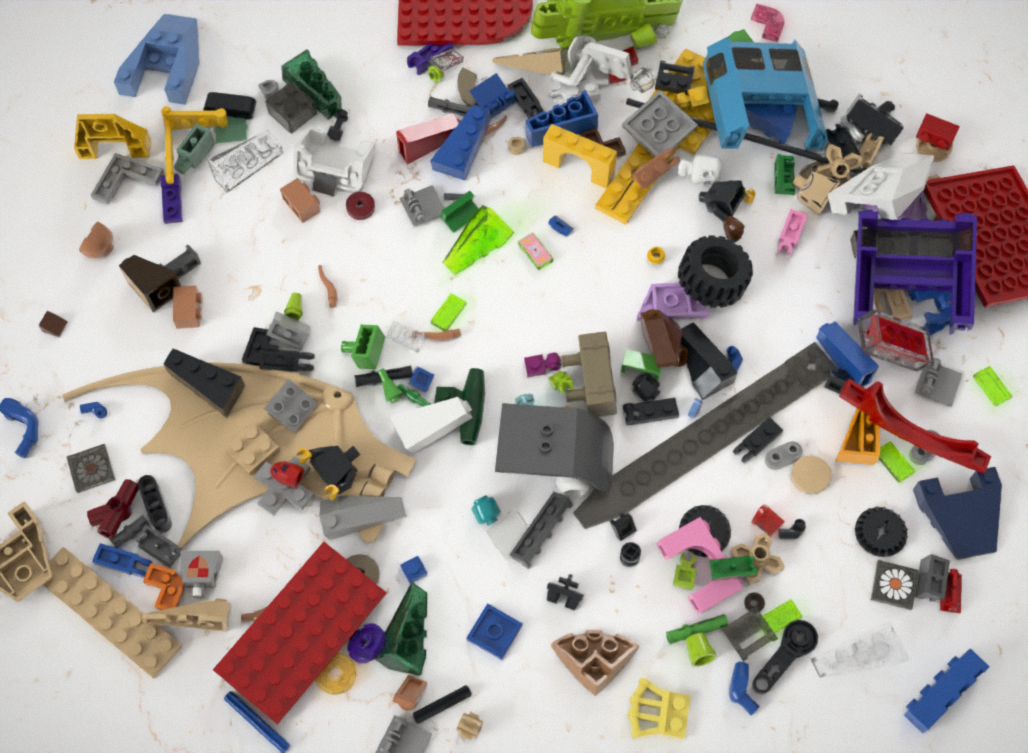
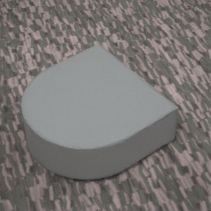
M266 80L258 84L266 100L276 96L279 92L278 83L274 80Z

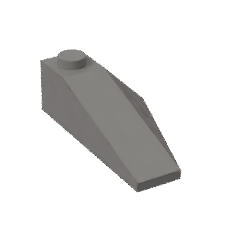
M337 496L333 501L327 499L320 502V521L324 536L329 540L407 517L402 497Z

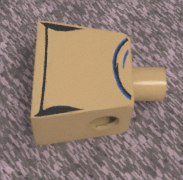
M812 172L808 179L798 174L793 184L801 188L797 198L819 216L829 201L827 194L835 190L840 182Z

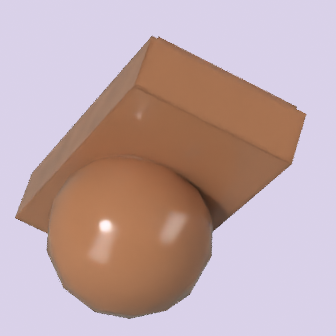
M408 675L395 693L392 702L397 703L401 709L406 711L414 709L428 682Z

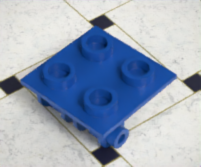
M497 73L469 91L480 107L490 110L491 119L516 102L514 96H516L515 92L507 89Z

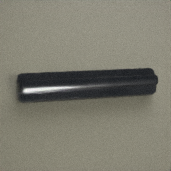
M465 685L413 712L415 722L419 724L472 695L470 688Z

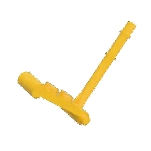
M168 106L162 108L161 114L165 128L166 149L165 175L168 184L174 183L172 131L176 129H190L195 124L202 127L219 126L220 128H225L228 126V120L224 109H217L216 111H172Z

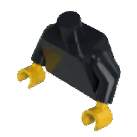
M337 445L310 450L301 448L296 456H305L300 459L302 464L306 463L308 458L311 459L309 462L327 484L325 495L332 493L330 500L333 501L336 499L337 494H341L352 487L356 472L358 471L352 461L361 454L354 446L344 452Z

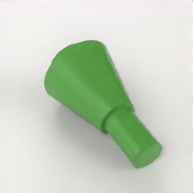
M385 369L378 370L386 402L390 401L392 404L402 399L401 395L403 392L389 379Z

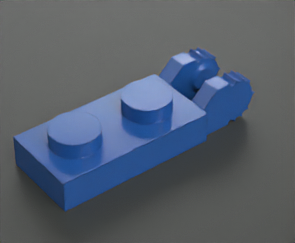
M102 543L99 544L92 563L128 575L133 574L141 578H145L146 572L136 569V563L147 567L150 566V563H153L149 559L138 556V554Z

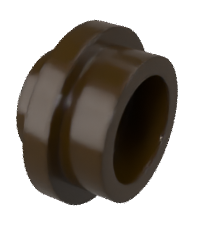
M752 592L745 597L744 606L751 613H759L765 606V600L761 594ZM755 600L758 605L752 606L751 601Z

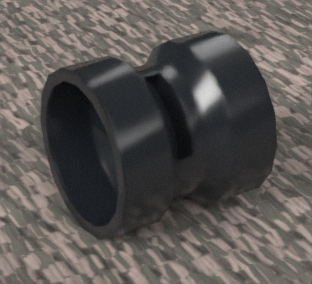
M634 542L625 543L621 548L620 561L626 567L636 566L641 556L640 546Z

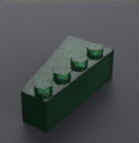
M308 49L281 65L282 80L328 120L335 116L339 109H342L340 94L331 81H328L324 71H321L318 67L317 61L311 57Z

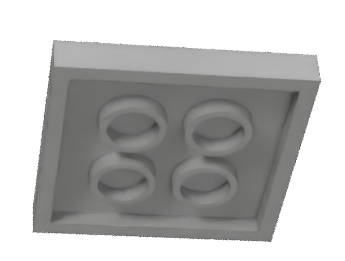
M661 90L622 123V127L653 157L661 154L668 148H675L698 126Z

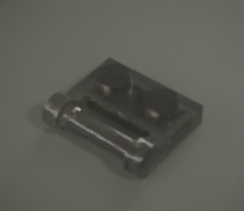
M757 607L722 629L743 662L749 659V655L770 641L774 642L778 639ZM762 629L766 631V635L745 649L741 648V643Z

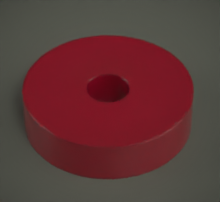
M355 192L347 198L346 210L351 218L365 220L374 213L375 202L370 194Z

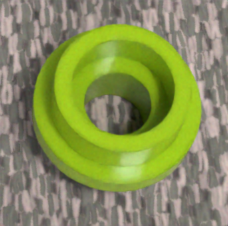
M432 65L429 67L428 75L434 82H439L444 77V72L439 65Z

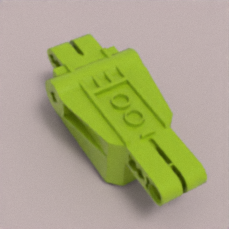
M547 0V2H541L536 6L531 34L537 39L555 38L559 46L569 50L574 38L580 35L590 36L596 41L630 35L646 23H649L651 27L673 25L676 22L683 0Z

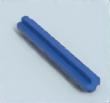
M233 691L225 695L224 700L281 753H285L290 748V744Z

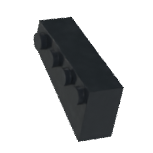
M172 348L163 363L168 374L192 390L194 394L201 397L226 418L245 387L241 376Z

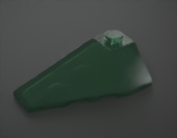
M414 582L409 585L385 631L386 643L384 649L375 660L390 670L420 676L426 659L424 638L427 637V630H424V618L427 617L428 593Z

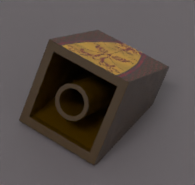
M137 255L124 259L118 265L129 286L153 313L173 299V287H181L173 270Z

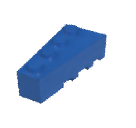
M586 90L580 92V95L575 98L573 96L567 99L566 103L562 105L557 104L553 106L552 110L548 112L543 111L525 121L526 137L531 148L543 145L544 136L551 124L577 135L588 130L598 129V113Z
M744 104L749 126L754 129L757 127L765 132L764 135L769 138L774 137L780 143H786L791 134L798 106Z
M472 105L430 160L432 170L466 181L491 121L490 110Z
M971 648L959 658L955 655L947 663L949 668L945 672L940 670L933 679L936 682L932 686L927 684L919 692L922 696L918 700L913 698L906 705L908 711L904 716L922 734L929 730L948 710V707L952 706L962 696V693L977 681L976 678L990 667Z

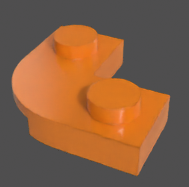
M150 563L143 583L161 589L154 607L158 610L178 607L184 593L182 578L176 571L170 568Z

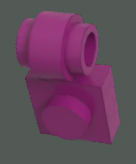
M555 352L549 353L546 360L543 359V354L524 357L527 378L545 375L546 368L550 371H557L562 365L561 357Z

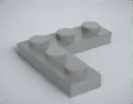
M115 153L90 196L93 200L109 204L124 176L157 186L160 182V176L165 172L163 168Z

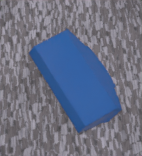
M556 215L550 218L548 222L555 231L566 237L574 229Z

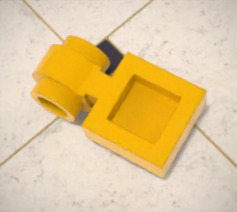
M705 86L688 90V96L685 95V92L676 94L674 99L675 104L680 109L688 107L689 102L691 108L709 104Z

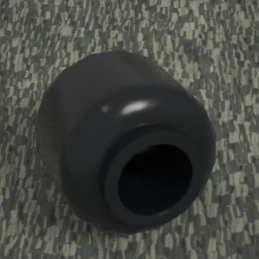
M640 373L631 384L633 386L632 392L645 402L650 399L655 400L661 392L658 390L660 382L649 373Z

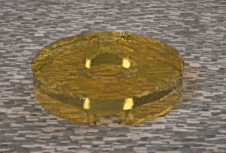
M338 652L316 678L315 681L318 687L324 693L330 695L347 692L356 680V667L353 660L347 655ZM333 669H340L341 676L337 679H332L330 672Z

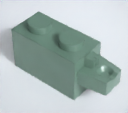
M195 124L176 149L179 157L174 165L175 171L185 174L191 167L194 169L198 167L215 144L211 130Z

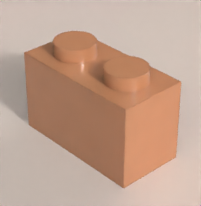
M296 178L280 188L282 199L302 223L320 212V201L316 195H311L310 189L305 182L302 183Z
M196 285L173 287V322L177 329L199 327V320H202L200 304L203 303V297Z

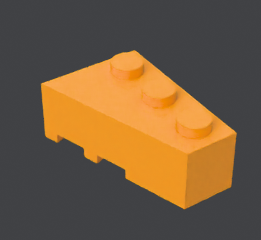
M857 408L854 411L835 461L875 465L880 457V427L869 421L870 416Z

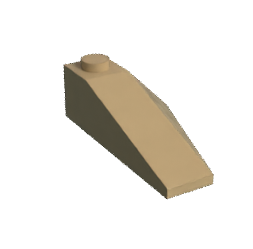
M565 47L545 49L540 51L539 54L532 51L523 53L522 56H519V54L495 57L492 61L495 64L551 75L553 71H557L561 75L565 71L566 49Z
M216 598L215 601L209 600L145 613L142 615V620L146 624L227 632L231 603L225 599Z

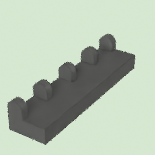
M553 491L509 554L512 559L522 563L528 569L531 567L530 561L536 553L540 554V547L547 537L551 538V531L556 523L562 522V515L567 507L571 508L573 506L569 497Z

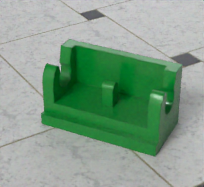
M781 154L776 156L774 163L775 194L795 195V184H793L795 179V162H791L794 161L793 156Z
M742 556L709 560L712 581L753 577L758 574L757 567L753 566L755 557Z

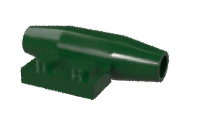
M479 368L469 369L463 391L455 387H436L434 403L459 397L463 401L466 400L472 409L470 413L473 418L460 425V442L464 445L476 444L483 421L486 394L484 371Z

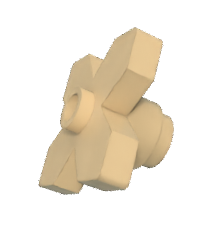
M829 144L825 151L829 163L818 166L816 173L829 178L834 177L836 181L840 182L838 186L840 187L851 179L849 176L850 170L859 168L863 158L854 153L842 157L840 147Z
M767 533L756 536L752 548L740 543L730 550L733 557H755L753 566L757 567L758 574L753 577H744L748 585L760 581L762 570L774 575L785 568L780 557L770 555L769 548L772 542Z

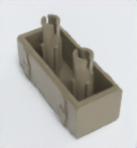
M607 332L578 335L580 352L578 354L561 355L563 368L576 365L582 366L584 387L581 389L565 390L567 402L586 401L587 411L598 417L617 414V400Z

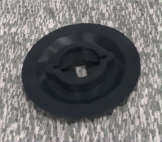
M699 505L689 509L683 515L679 529L699 517L708 524L711 522L709 532H711L713 538L719 541L722 552L731 538V528L725 514L719 508L712 507L711 505ZM688 549V551L697 556L708 557L700 550Z
M876 506L868 508L861 513L855 524V535L858 543L865 551L874 556L890 557L899 553L905 546L908 538V528H906L905 521L901 519L900 514H896L893 509L890 510L886 507ZM886 523L884 530L886 533H883L877 540V537L879 536L878 529L883 527Z

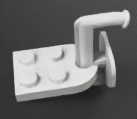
M576 36L568 50L570 68L574 70L571 77H566L558 74L557 71H553L550 79L575 87L580 84L589 66L605 74L609 73L618 78L630 80L633 74L629 53L597 44V41L590 36Z

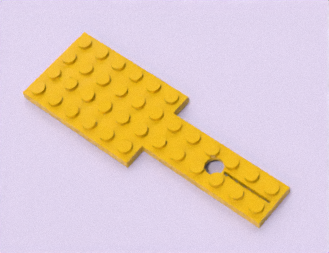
M685 48L674 64L686 67L690 65L695 66L690 89L705 86L709 104L691 108L689 102L688 107L681 110L688 116L715 123L703 68L705 58ZM722 66L721 70H708L711 85L715 79L727 73V68ZM669 71V72H668V73H671V74H677V75H682V76H688V74H685V73H679V72H674V71ZM655 90L652 96L655 95L659 90ZM662 91L674 102L675 95L678 93ZM697 126L689 136L674 148L675 152L664 159L666 162L670 161L679 148L695 156L712 130ZM640 143L635 147L595 204V209L625 225L657 181L655 180L643 190L639 188L637 182L631 176L634 170H638L654 158Z

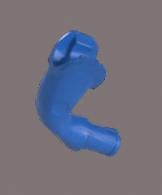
M4 398L0 403V412L10 421L16 420L27 425L26 431L22 436L23 440L14 452L19 457L25 459L33 445L38 442V418L32 410L22 405L19 401L13 398Z

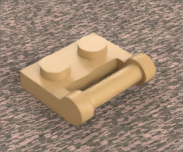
M874 289L873 303L878 317L892 322L912 319L913 314L904 290ZM884 295L890 315L887 316L879 297Z

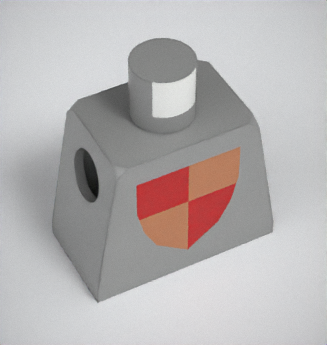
M180 551L183 584L186 588H192V598L203 599L205 588L216 587L223 556L220 551Z

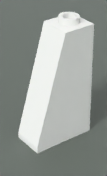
M459 397L395 414L391 416V419L406 450L414 454L473 417L470 413L472 409L466 400L463 401Z

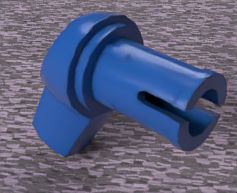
M740 661L735 664L729 687V698L733 703L738 702L751 716L758 710L760 705L746 693L749 680V664Z

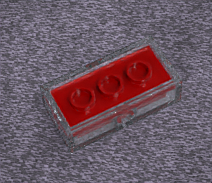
M875 309L858 318L862 353L916 372L934 363L929 329Z

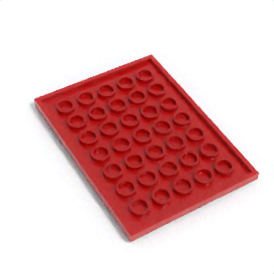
M1012 165L927 180L923 191L938 220L947 219L953 222L954 216L957 214L971 213L972 215H977L975 291L984 308L1028 299V189L1016 167ZM973 230L964 232L960 236V250L972 251ZM947 236L952 245V237Z

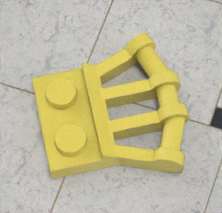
M641 677L638 681L639 685L633 696H630L629 701L631 702V709L628 711L627 717H629L631 723L632 739L656 734L685 739L691 696L663 691L647 679ZM648 689L661 697L662 700L642 698V695ZM639 706L660 708V714L656 716L640 713ZM639 720L658 723V727L641 730Z

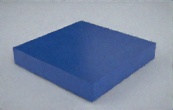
M487 603L466 640L503 660L523 623Z

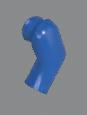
M99 402L80 404L81 414L92 412L97 418H105L107 415V409Z

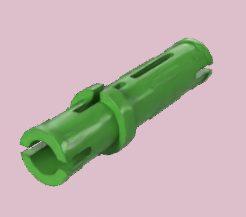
M722 614L694 624H683L678 629L666 631V638L669 645L686 640L697 633L705 634L728 627V620L726 615Z

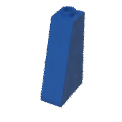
M836 321L831 324L825 323L819 328L816 339L837 368L846 371L845 375L862 387L870 384L879 369L878 364Z

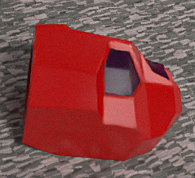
M286 461L275 463L270 469V474L275 480L292 488L299 486L305 472L303 467Z

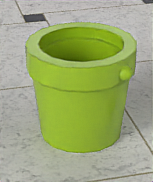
M649 23L644 24L630 34L631 41L636 49L649 45L652 46L657 43L655 33Z
M704 633L694 634L685 640L690 657L689 660L693 667L706 665L717 657L715 650Z

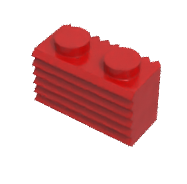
M926 113L916 138H919L922 142L936 145L940 149L949 150L960 126Z

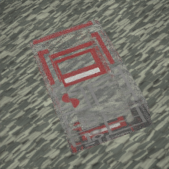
M450 49L431 57L429 63L443 72L463 63L464 57L455 50Z

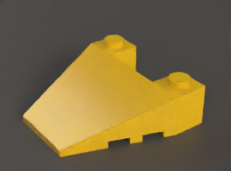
M77 114L74 150L79 159H97L98 143L125 142L132 158H150L151 138L147 129L116 114Z

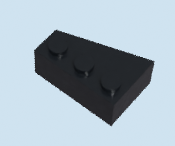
M859 93L847 109L846 117L848 122L855 126L857 124L860 125L867 134L872 133L877 137H884L882 144L886 145L888 143L892 145L904 129V124L887 112L877 108V105L873 102L869 103L863 99V95Z

